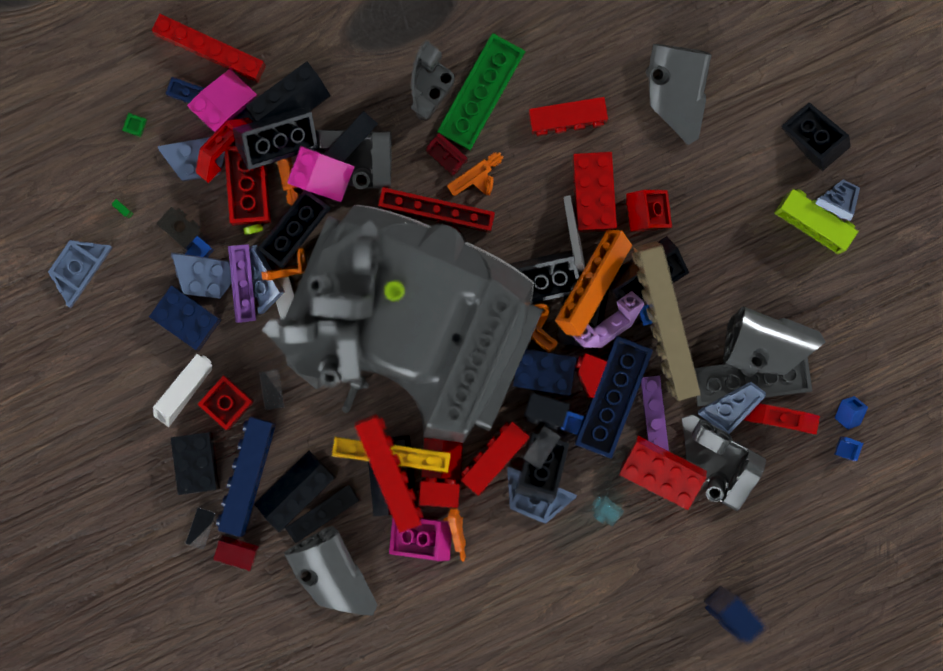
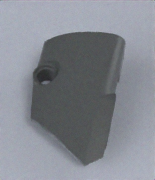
M428 40L421 45L417 53L411 82L414 101L411 109L416 112L420 120L425 121L432 117L452 89L455 81L454 74L439 63L442 59V53L431 45ZM449 76L451 81L444 84L441 82V78ZM433 91H438L440 93V97L438 99H432L430 97V93Z
M653 44L650 65L646 69V76L649 79L650 107L689 145L699 139L706 104V94L704 92L712 54L702 50ZM656 69H659V76L657 78H653V72Z
M315 130L318 149L314 151L324 154L345 130ZM371 131L344 161L355 166L348 183L349 186H354L358 189L391 188V131ZM364 175L367 178V183L364 185L359 184L357 176Z
M372 220L367 221L345 238L322 250L315 276H312L307 281V288L312 293V296H310V315L342 318L373 317L374 275L378 271L380 228Z
M743 306L728 322L723 362L741 369L742 373L747 377H753L756 373L785 375L826 342L822 334L817 330L786 318L775 319Z
M314 318L270 319L264 326L263 331L284 353L298 375L321 379L322 384L327 387L335 386L338 381H361L357 319L316 321Z
M694 414L682 417L686 460L707 471L706 480L702 485L706 490L707 498L712 502L721 501L722 504L738 511L761 478L765 469L766 458L735 442L727 432Z
M333 526L324 528L285 551L284 555L295 577L319 606L373 616L378 604L360 569L354 563L339 532ZM304 571H308V575L301 578V574Z

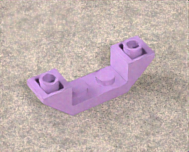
M633 291L629 292L617 301L618 311L595 328L587 325L581 337H573L583 347L602 348L632 326L644 306V301Z

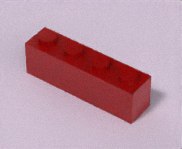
M605 97L531 108L528 111L532 135L536 134L537 137L548 135V132L555 131L556 134L567 132L566 129L570 128L583 130L588 125L601 127L608 121Z

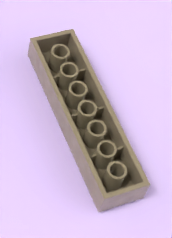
M653 241L633 247L634 253H632L634 264H637L639 268L637 277L639 283H642L644 290H641L642 296L649 306L646 309L647 315L654 325L651 327V331L659 344L656 345L658 356H661L663 360L661 369L668 379L665 382L667 391L678 401L699 396L701 393L663 246Z

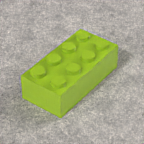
M793 189L785 195L774 212L776 215L836 254L843 253L848 249L859 232L855 229L856 226L849 221L844 222L835 213L828 212L816 205V200L811 201L799 189Z

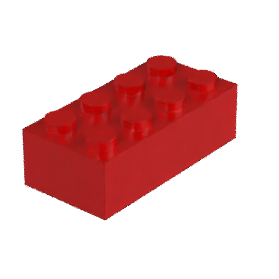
M229 146L224 153L230 224L238 226L271 223L267 165L248 170L237 147Z
M612 152L573 154L575 209L579 233L616 230Z
M506 422L500 428L501 434L498 438L493 437L486 444L489 448L484 453L480 451L473 459L476 463L472 467L467 466L461 473V476H463L461 481L478 496L530 438L514 422L510 424Z
M637 436L620 468L619 475L689 510L706 480L707 471Z

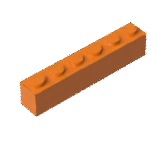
M607 230L555 319L566 335L582 336L630 251L632 244L623 231Z

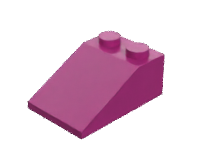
M229 69L203 89L187 106L215 133L226 121L234 120L246 108V105L252 102L258 95Z
M300 145L287 183L341 202L355 166Z
M392 517L389 554L434 561H450L452 535L449 521L421 518V525L399 533Z

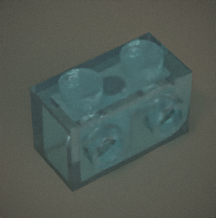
M604 495L602 497L598 496L591 504L593 506L592 511L594 512L593 517L602 524L607 522L613 526L624 513L620 507Z

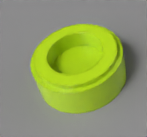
M262 223L243 228L244 234L250 235L261 232L263 230Z
M390 281L384 289L385 296L391 301L401 299L405 291L404 286L399 281Z

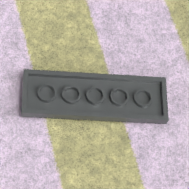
M808 357L785 375L756 373L753 377H747L742 373L741 369L728 364L694 368L701 395L696 396L697 407L709 405L749 382L766 393L765 398L812 392Z

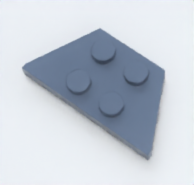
M210 137L158 146V149L182 181L200 179L201 177L196 173L199 150ZM224 152L215 160L221 169L225 160Z
M69 240L48 271L69 308L73 307L113 247L110 245Z
M171 253L183 294L221 299L232 284L230 262L228 260Z
M509 466L507 468L510 509L546 524L577 496L569 491L558 488L557 496L551 504L517 494L515 490L520 471Z

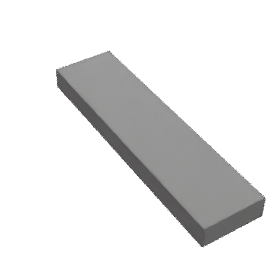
M571 195L564 196L563 200L571 246L575 258L574 263L578 271L583 272L585 264L575 207Z

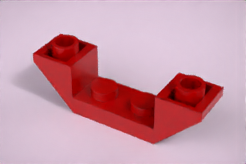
M249 118L226 121L200 148L196 167L197 175L209 183L222 170L215 160L235 140L232 128L253 121Z
M759 403L743 421L817 435L820 416Z

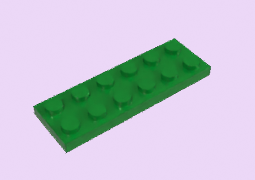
M492 33L437 133L471 151L526 51Z

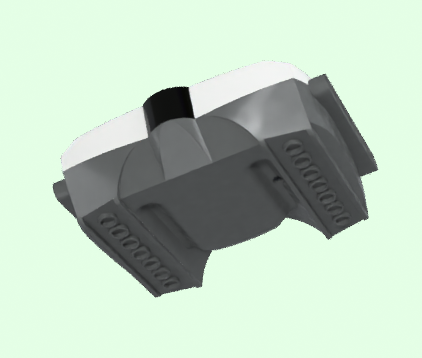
M354 205L342 221L331 216L327 218L285 319L314 318L316 321L357 319L361 371H370L388 377L409 392L420 411L423 423V437L464 443L475 425L490 432L543 309L531 305L533 281L507 262L468 243L464 234L457 227L450 224L429 226L394 212L369 206ZM372 220L380 228L378 271L374 275L373 317L342 318L310 315V296H312V293L307 288V281L312 276H315L322 250L345 238L367 221ZM390 281H399L404 286V295L397 301H391L385 296L384 289ZM286 358L287 365L295 371L289 360ZM300 375L317 390L323 386L321 379Z

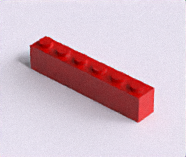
M159 14L151 30L155 36L222 67L231 69L233 72L257 83L265 70L266 65L264 61L162 14Z
M382 187L378 204L379 209L491 233L495 212L384 187Z
M378 414L355 422L356 431L399 533L421 525L423 513L421 508L416 507L414 503L416 497L413 490L408 489L406 484L409 482L405 471L401 472L399 467L401 461L398 454L393 453L391 447L394 444L390 435L386 436L384 431L386 424L383 418H379Z

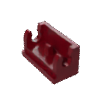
M440 133L437 134L425 150L453 176L468 161V158Z
M222 535L218 541L213 560L251 571L259 546Z

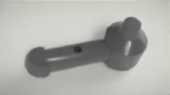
M361 376L360 382H350L351 388L342 408L344 413H349L358 390L368 389L369 383L366 382L365 377Z

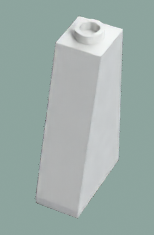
M196 354L154 405L153 416L167 427H170L212 371L211 361L206 356Z

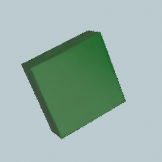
M128 113L122 131L141 138L147 119Z
M115 199L112 203V206L124 217L130 219L134 214L119 200Z

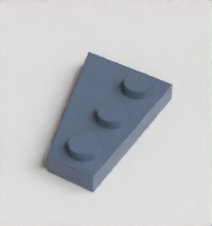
M841 180L832 190H828L824 196H820L815 204L835 213L839 218L851 221L854 216L860 187Z
M253 245L249 248L254 287L253 293L254 298L257 297L259 307H257L258 314H263L285 291L278 279L271 281L262 279L261 272L272 269L262 252L258 250V245Z
M749 382L698 410V414L712 425L730 434L765 398L766 393L752 382Z

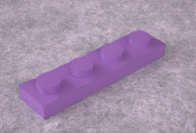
M249 244L228 246L235 322L256 321Z
M660 376L643 377L641 389L647 440L669 451Z

